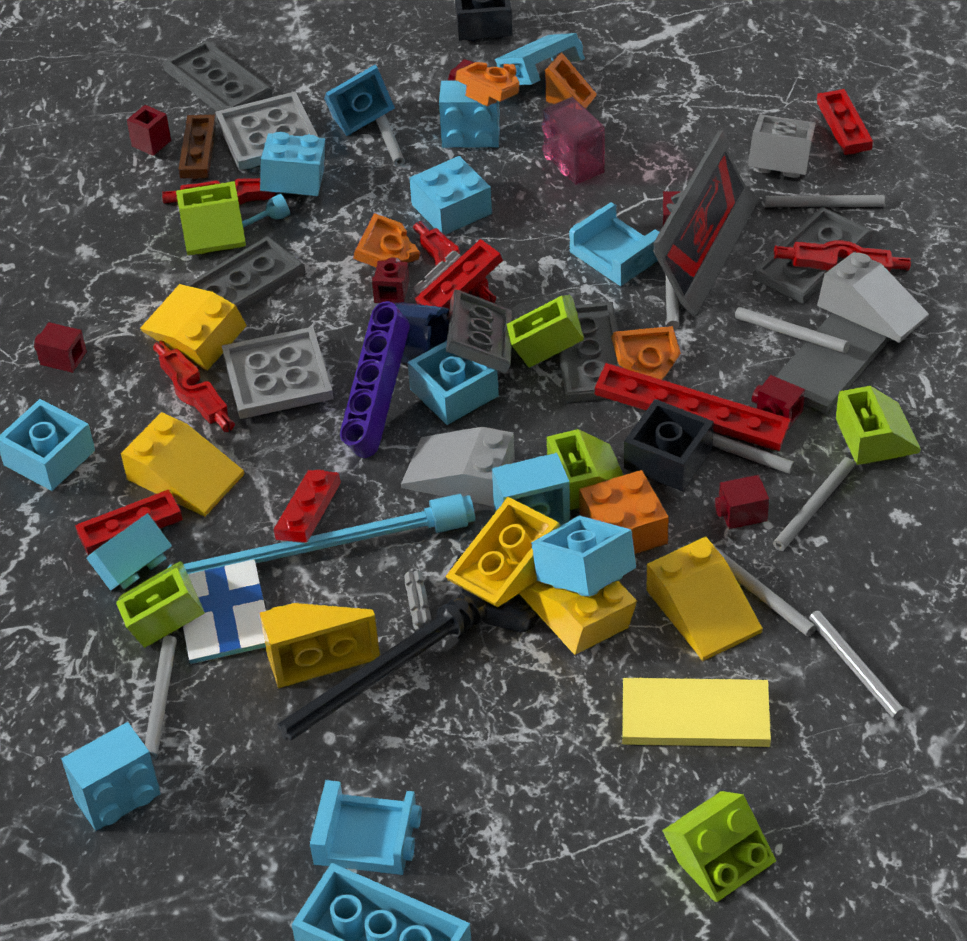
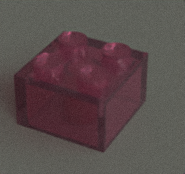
M573 97L544 108L542 122L544 145L542 150L545 158L548 161H552L559 168L562 175L567 176L575 185L604 173L605 127Z

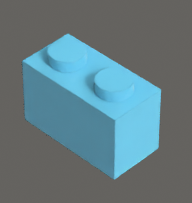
M147 513L92 552L86 559L110 591L119 584L125 589L140 578L137 571L146 565L152 570L167 559L163 553L172 545Z

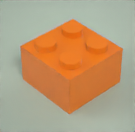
M642 470L579 489L580 516L631 529L634 554L668 544L669 517Z

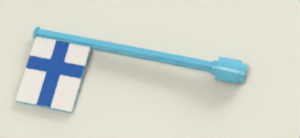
M461 494L429 500L430 507L424 508L422 512L314 535L310 537L307 543L286 541L184 564L205 614L183 626L190 664L266 647L259 614L266 610L256 563L428 526V528L434 527L436 533L467 527L469 522L475 521V513L470 495L462 496Z

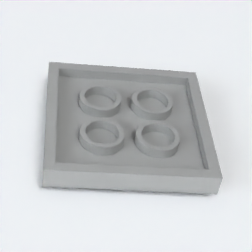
M295 91L215 112L217 123L239 171L261 165V157L268 133L285 132L293 136L310 134L318 137Z
M314 327L222 345L240 419L334 399Z

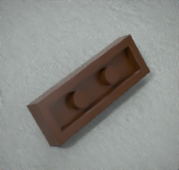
M215 114L187 115L178 169L180 178H209L217 124Z

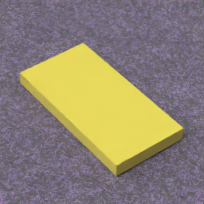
M623 678V745L770 747L768 680Z

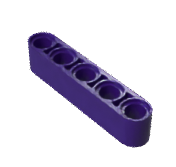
M389 301L381 302L371 313L340 430L341 440L361 458H368L374 455L379 448L409 333L410 324L408 319L394 303Z

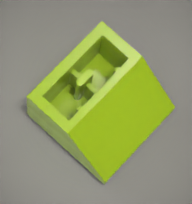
M235 181L176 191L187 256L246 246Z
M571 295L560 296L507 324L511 345L529 368L584 340L575 303Z
M872 386L839 391L836 421L856 465L920 453L921 448L897 401Z
M579 429L547 436V455L558 454L569 480L570 510L579 508V489L624 475L610 444Z
M181 561L125 592L116 602L126 628L144 648L205 614Z
M720 791L662 830L678 863L716 902L776 862L744 794Z

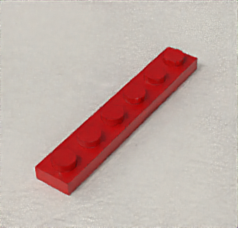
M605 363L595 385L594 395L643 410H647L654 399L714 421V432L779 452L790 427L791 419L608 363Z

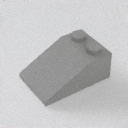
M759 114L753 130L748 166L754 167V171L760 173H771V170L782 171V174L787 177L797 178L800 177V174L806 175L816 122Z
M853 252L824 274L817 306L900 343L928 319L929 313L881 263L872 260L866 254Z
M477 427L421 437L402 480L401 488L443 497L461 494L462 496L470 495L474 503L494 506L492 468L514 462V433L487 427Z

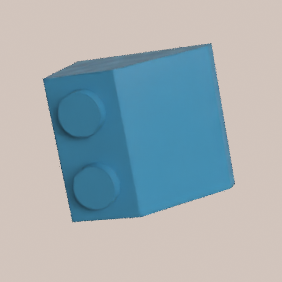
M376 65L328 91L324 97L333 119L346 136L395 108Z

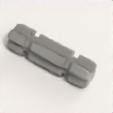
M456 251L450 252L445 257V262L441 261L424 277L426 279L424 282L421 280L413 287L415 295L418 296L456 262L461 255Z
M416 570L414 572L408 571L404 578L413 627L418 631L430 623L432 618L429 611L423 574Z

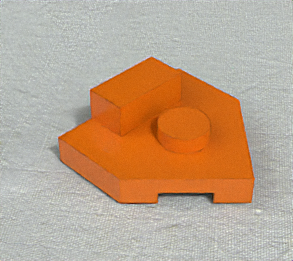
M475 62L456 72V80L467 85L465 96L487 107L519 92V80L516 77V67L514 64H504L503 68L487 67V63Z
M376 213L373 214L353 256V259L374 267L377 266L378 261H386L391 257L399 258L402 262L408 263L419 260L420 251L409 240L407 230L403 224Z
M673 326L613 332L611 336L617 361L621 367L661 380L665 378L681 354Z

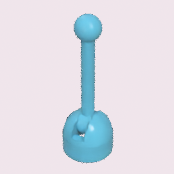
M281 194L268 200L265 211L242 221L243 227L267 216L276 220L289 216L290 210L284 197Z

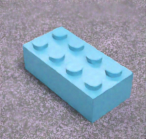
M334 863L330 864L291 924L295 941H471L470 923Z

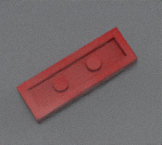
M845 89L818 93L817 104L844 155L872 150L873 140Z
M480 239L415 298L416 303L444 307L450 310V301L454 290L457 289L465 293L471 291L503 261L501 254Z
M324 470L307 471L273 529L276 540L304 543L309 541L341 484L339 472Z
M168 489L79 523L75 527L89 556L147 513L159 529L179 522L183 518L181 510Z

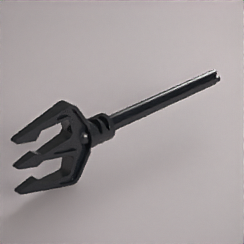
M463 553L457 556L456 562L462 556ZM457 585L458 597L451 599L448 604L439 607L436 619L278 723L277 728L282 732V737L286 741L288 739L292 741L446 636L450 635L457 638L464 631L471 629L473 624L476 625L483 621L488 625L517 632H526L533 627L540 616L528 603L526 605H519L510 599L501 606L496 607Z

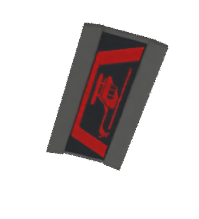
M724 130L717 132L686 188L671 197L673 204H667L671 214L653 243L655 256L681 304L691 315H697L758 203L757 198L749 187L745 186L727 150L728 145Z

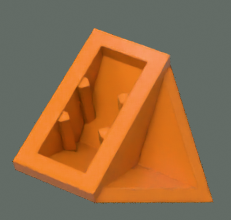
M562 52L546 68V102L582 112L596 97L597 93Z

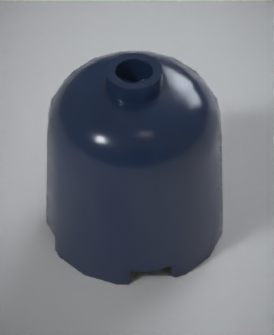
M403 302L394 303L410 324L401 362L407 363L447 341L449 319H447L446 314L449 312L448 308Z

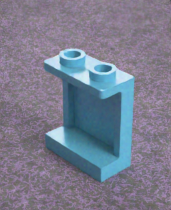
M577 33L547 35L496 58L495 61L497 67L503 68L504 64H514L519 85H530L540 81L535 64L550 57L553 61L561 52L570 62H580L585 57L583 45Z
M610 202L570 229V252L619 286H622L658 261L653 252V243L660 232L654 229L646 236L642 235L617 218L616 205Z
M325 780L310 841L313 865L330 866L331 863L347 869L403 875L406 860L412 861L414 855L415 838L411 837L413 828H419L421 822L422 807L416 805L415 792L406 791L404 801L342 794L339 781Z

